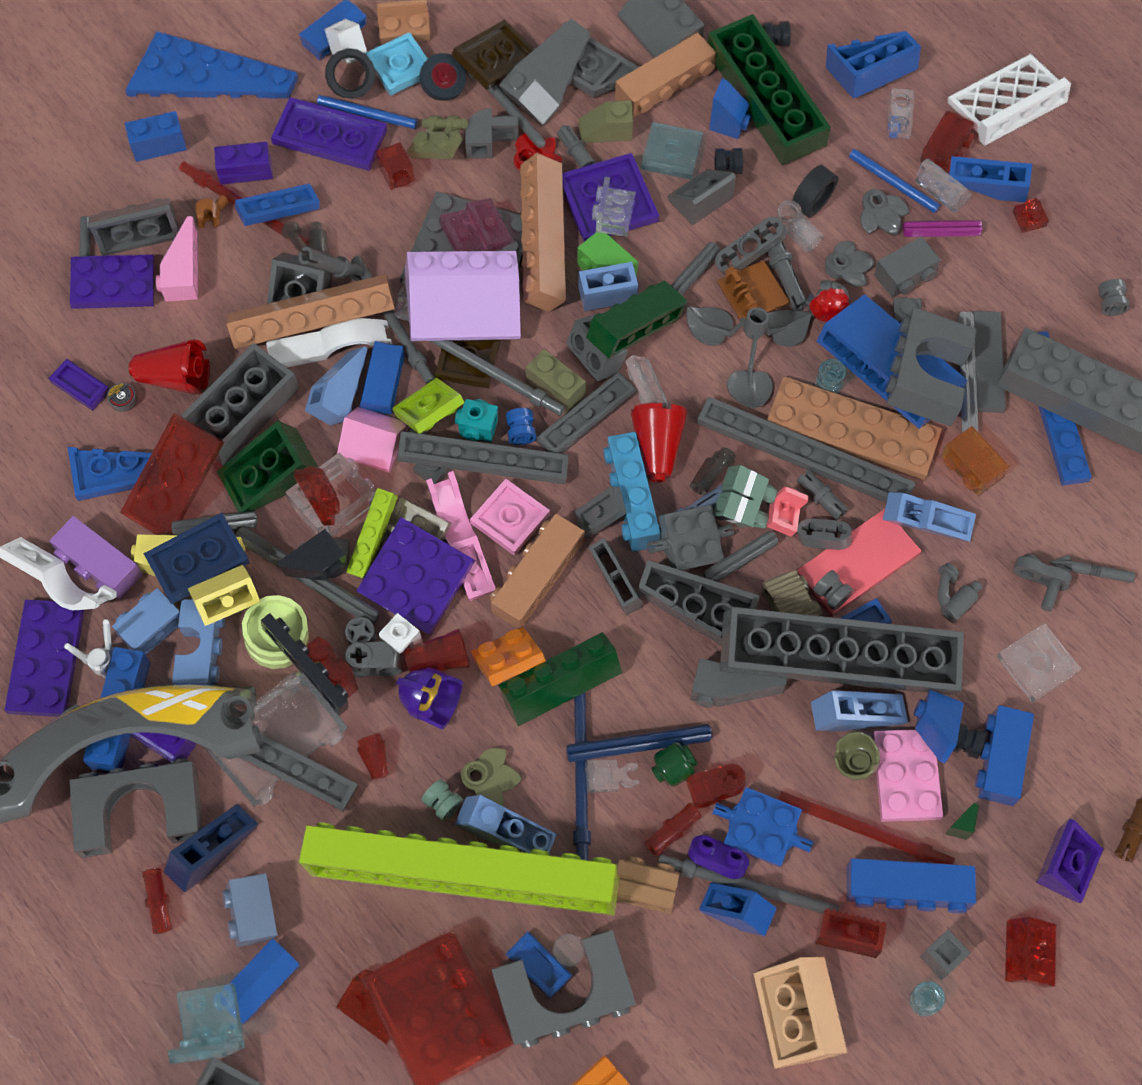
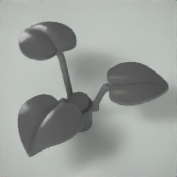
M688 307L686 317L692 335L701 343L710 346L722 344L725 336L731 337L743 327L745 335L752 339L748 372L743 370L733 372L728 378L727 389L732 398L748 408H758L769 400L773 388L771 378L767 373L762 371L753 372L758 339L764 334L767 336L772 335L773 341L780 346H797L806 337L811 313L797 310H779L767 313L766 310L755 307L750 309L746 318L742 317L734 328L731 316L719 308Z

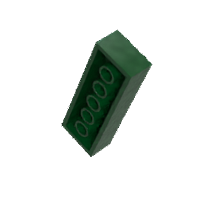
M754 14L709 32L708 44L716 52L715 66L723 78L749 103L748 115L751 116V120L782 166L827 146L831 126Z

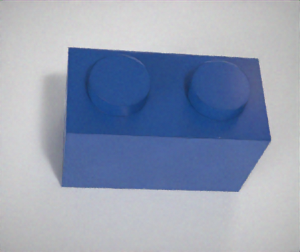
M176 111L125 123L129 145L136 162L187 150Z

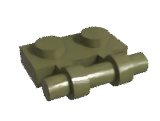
M430 116V118H424L422 126L427 131L417 133L407 152L412 158L452 159L463 140L458 132L460 129L467 128V119L460 118L459 116H448L447 118Z

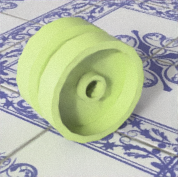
M280 595L266 596L260 599L259 603L250 606L245 613L242 621L245 647L250 657L259 665L271 669L286 668L293 665V663L263 631L261 619L269 613L275 619L282 618L291 630L288 634L295 641L300 639L307 647L309 643L307 617L301 606L292 599Z

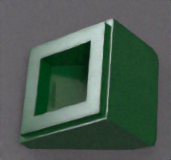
M973 803L945 834L965 840L969 839L975 832L979 810L978 804Z

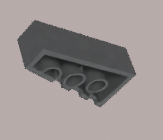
M647 560L638 591L639 596L719 645L722 644L723 613L731 607L756 609L760 596Z

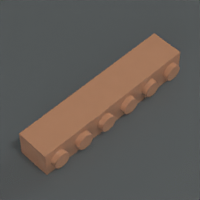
M536 153L525 161L520 168V195L522 198L521 242L523 247L522 289L524 303L550 312L566 301L562 163Z
M385 274L229 313L226 324L234 349L252 345L253 343L257 344L395 309L394 298L388 276Z

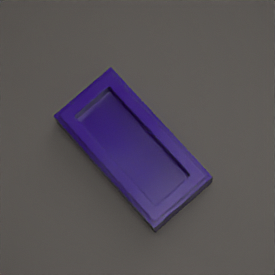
M67 358L48 378L53 385L92 411L110 390L107 385Z

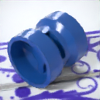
M516 408L506 413V422L510 427L508 431L509 442L514 445H526L534 442L536 433L535 428L532 427L534 422L533 411L528 408Z

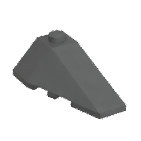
M573 19L568 20L513 68L500 84L504 94L517 107L542 126H545L561 107L565 90L572 81L573 71L576 64L580 62L591 33Z

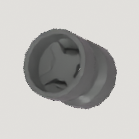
M1111 279L1099 285L1098 291L1099 296L1103 299L1101 309L1104 315L1117 316L1129 310L1130 305L1129 299L1125 297L1127 287L1124 280Z
M834 570L825 574L813 588L819 596H824L827 599V604L833 610L841 607L854 592V589L849 584H844L840 581V576Z

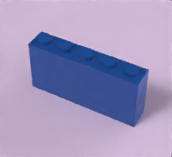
M864 294L826 322L816 342L884 400H888L889 392H886L885 388L889 377L893 376L894 373L890 371V366L895 355H898L894 348L899 336H902V333L899 332L900 323ZM931 355L916 356L921 368L932 377L962 388L966 385L968 380L943 359ZM894 407L918 429L930 421V419Z

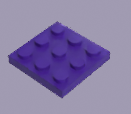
M632 153L562 173L563 194L583 242L599 229H602L609 236H613L659 222V214Z
M401 517L358 587L357 592L392 613H398L412 625L432 635L475 560Z

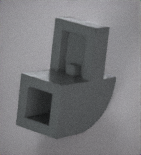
M492 108L480 110L471 116L466 128L467 159L493 158V141H517L518 117L506 115L492 117Z

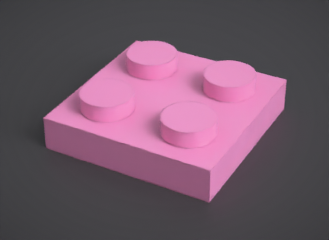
M505 479L471 517L470 524L515 556L550 516V510Z

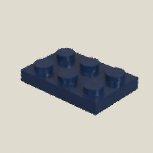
M223 513L143 553L171 605L189 596L188 588L236 567L245 566L250 563Z

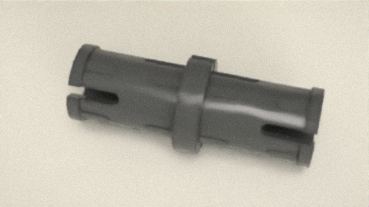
M810 469L806 470V475L801 474L797 479V483L813 497V502L816 505L820 504L835 521L840 520V515L843 517L849 508L832 493L833 489L829 485L825 486Z

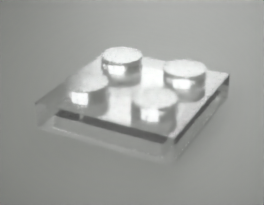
M1046 623L1000 651L996 656L1032 703L1081 671L1080 666Z

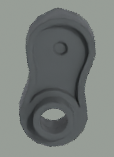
M1030 554L1018 557L1013 567V572L1017 576L1047 587L1041 604V609L1047 612L1052 611L1058 591L1068 590L1072 580L1071 574L1066 570L1042 563L1038 557Z

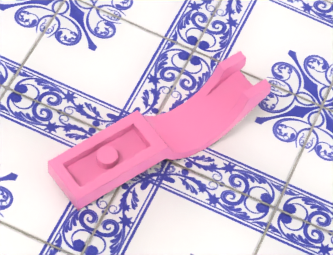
M452 471L448 473L449 479L433 484L431 478L426 480L436 514L452 522L445 536L447 544L475 560L462 583L468 601L493 593L496 588L477 535L474 533L469 522L459 486Z

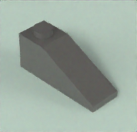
M700 658L690 700L696 701V704L701 707L712 708L713 706L721 707L783 694L787 679L720 672V663Z

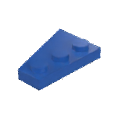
M68 447L74 492L78 501L162 483L158 458L155 453L132 451L113 453L104 452L103 449L85 451L78 450L76 447Z

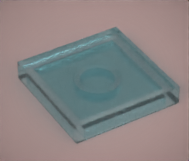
M652 122L641 163V170L692 180L703 132Z

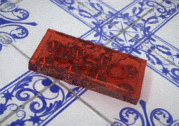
M173 413L120 513L155 535H173L171 530L172 522L183 520L224 442L179 414Z

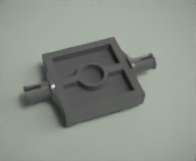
M712 505L658 516L662 530L661 539L647 543V547L657 546L647 549L650 554L664 551L668 557L670 567L678 570L716 563L724 559L720 538L732 536L734 530L724 532V530L733 528L731 524L717 527Z

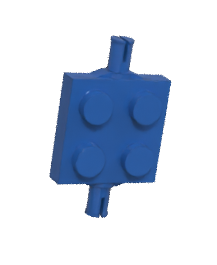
M745 787L741 800L734 809L716 802L712 814L729 820V831L724 844L737 848L747 855L780 868L786 853L792 846L809 853L813 844V840L811 841L797 835V823L802 812L800 808Z

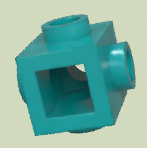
M465 399L463 408H458L455 417V424L458 425L459 435L470 441L481 440L492 443L499 420L498 406L488 404L481 399Z

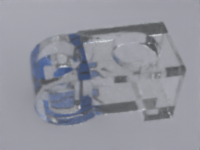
M891 88L887 100L888 138L910 139L915 90ZM899 96H903V97L907 98V100H895V99H896L897 97H899Z

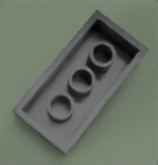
M253 343L177 419L183 435L223 466L299 390L295 373Z

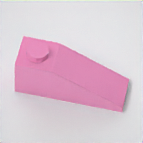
M188 216L185 219L160 264V275H156L157 291H162L166 302L198 299V231L193 216Z

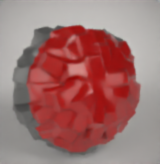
M821 280V289L818 290L816 297L811 293L805 303L808 305V309L813 317L820 321L828 322L849 306L850 297L848 296L847 289L839 282Z

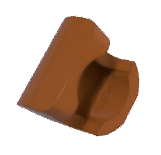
M221 195L215 202L211 199H201L196 203L195 212L198 229L205 228L206 221H212L214 228L219 226L220 211L229 203V200L224 195Z

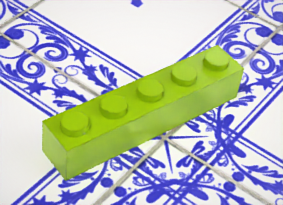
M377 488L347 568V573L364 579L375 561L398 498L394 493Z

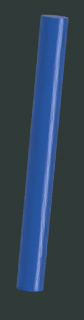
M319 95L317 99V105L414 130L417 127L418 120L323 95Z
M853 149L850 153V159L934 214L939 209V203L858 150Z

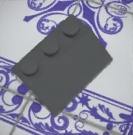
M628 0L618 13V18L653 58H656L697 32L703 38V22L683 0Z
M170 198L156 199L139 205H129L126 208L113 211H103L99 214L91 215L89 220L90 230L102 256L172 241L179 232L176 214Z

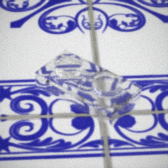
M635 355L626 359L625 363L629 369L628 375L637 387L641 403H662V407H667L669 403L649 359Z

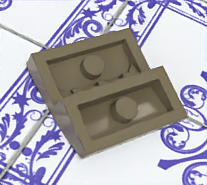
M400 497L390 517L378 551H381L401 517L442 541L452 522L404 497Z

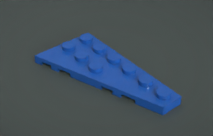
M156 31L125 92L127 97H136L137 94H150V97H160V94H175L177 97L217 98V95H230L231 98H241V95H256L257 98L288 99L298 80L297 72Z

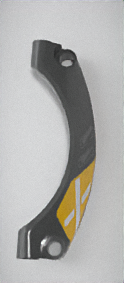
M158 685L114 693L70 710L39 728L0 759V824L30 816L38 793L52 772L65 759L78 750L108 737L139 732L173 735L200 744L229 760L263 751V740L260 730L256 724L253 725L252 723L256 718L253 711L256 705L254 694L247 689L217 685ZM242 700L247 705V710H237L233 705V701ZM3 765L10 766L14 771V775H8L4 771Z

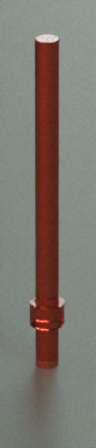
M185 161L180 164L179 170L193 178L194 183L200 187H207L219 196L224 195L233 205H235V200L243 199L212 179V175L203 169L198 170ZM276 219L261 222L300 248L307 247L309 244L308 239Z
M781 791L778 800L800 808L806 814L915 855L914 859L925 863L927 861L949 865L954 863V857L932 849V845L921 841L919 844L786 792Z

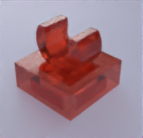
M1037 198L1026 200L1025 203L1015 205L1012 212L1022 233L1047 227L1048 217L1040 200Z

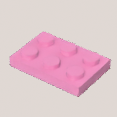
M916 730L874 731L872 737L880 751V764L876 771L881 822L941 820L943 818L937 758Z

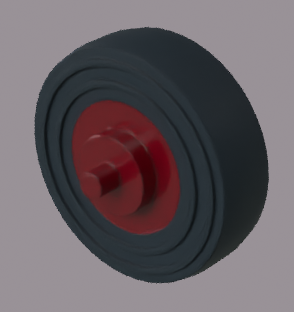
M434 54L423 63L420 69V84L429 97L438 101H448L457 97L463 90L466 82V72L464 67L450 54Z

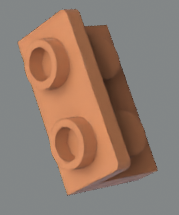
M427 0L386 2L376 5L380 44H386L409 32L415 41L431 40Z

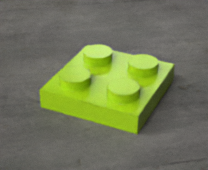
M435 378L394 406L392 410L397 418L420 434L430 430L443 417L453 414L465 402L457 391L438 378Z

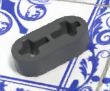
M812 518L803 520L798 525L799 541L806 547L843 550L852 543L851 527L846 522ZM838 533H842L840 538H836Z

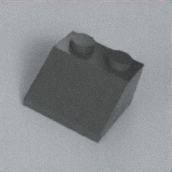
M282 252L272 259L267 304L331 288L333 274L309 265H303L299 261V256Z

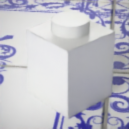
M344 19L325 29L332 55L337 51L347 48L358 49L363 53H367L359 24ZM346 58L341 61L345 63H353L357 60L353 58Z

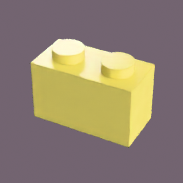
M243 565L188 588L205 626L260 602L251 577Z

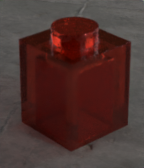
M401 142L376 151L379 168L390 190L405 187L415 181L413 165Z

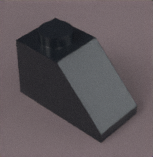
M326 529L277 562L285 576L321 581L338 577L345 571L346 566L349 565L345 554Z

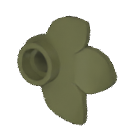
M491 748L484 751L478 760L468 762L461 772L462 782L468 789L474 790L476 795H481L501 806H504L502 792L515 788L521 782V776L513 768L504 765L506 750L500 748ZM480 772L482 774L481 779L478 781L472 780V773Z

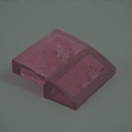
M491 198L469 202L465 210L441 214L439 223L454 252L497 251L510 244L513 240Z

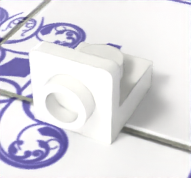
M398 613L379 633L380 638L398 653H402L408 645L416 650L423 642L420 631Z

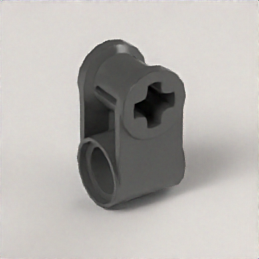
M383 640L379 642L354 643L346 650V668L354 677L395 676L402 673L401 653H398ZM356 657H362V663H356Z

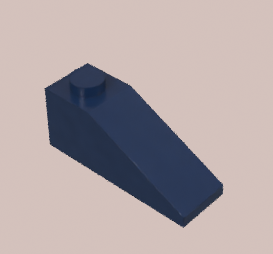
M238 804L234 805L173 849L169 854L164 873L184 893L207 877L257 827L258 823Z

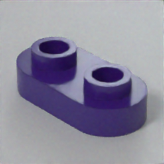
M699 835L694 837L688 849V855L694 863L730 879L742 878L749 866V859L744 852L710 836Z

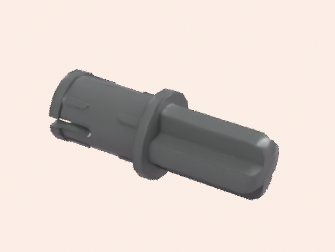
M569 125L561 126L557 131V135L567 148L568 156L573 157L580 168L595 164V160L592 159L585 148L584 141L579 140Z

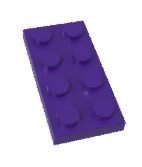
M289 97L271 136L272 144L370 171L387 132V124Z
M25 600L4 710L7 714L59 717L68 709L77 657L65 649L64 645L69 643L78 649L85 609L69 610L61 607L55 601Z

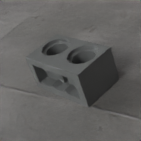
M594 314L575 320L566 344L595 380L599 381L614 376L619 372L628 351L625 349L617 355L607 358L586 338L590 329L589 323L596 315Z

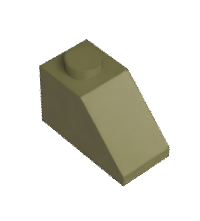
M631 101L604 102L579 118L580 140H583L584 143L632 141L633 116Z

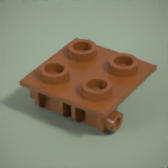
M764 260L742 270L731 266L725 270L726 276L717 280L719 287L739 320L742 317L746 318L748 311L752 308H762L768 313L790 303Z

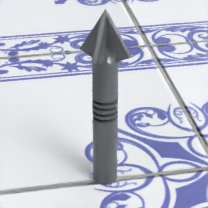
M1069 555L1050 562L1054 567L1064 569L1069 573L1092 575L1133 583L1135 573L1131 571L1072 561Z

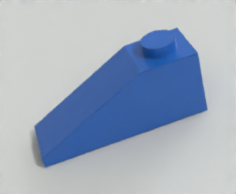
M952 156L948 182L997 200L1026 203L1030 188L1032 164Z

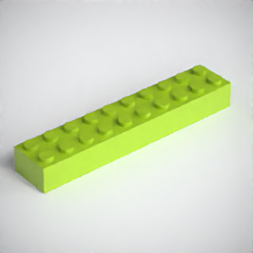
M317 823L316 827L306 826L299 863L312 877L615 915L619 874L616 864H611L612 861L607 858L594 857L592 861L580 860L578 855L564 853L561 857L549 856L547 851L536 849L531 850L530 853H522L512 846H500L498 850L487 848L486 844L480 842H469L468 846L458 845L455 840L448 838H438V842L426 841V837L417 834H408L407 838L395 837V833L385 830H378L377 834L365 833V830L352 826L347 827L346 830L335 829L334 825L327 823Z

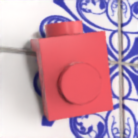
M783 487L777 493L775 501L770 504L767 527L792 537L797 532L800 508L808 502V496L798 492L796 489Z

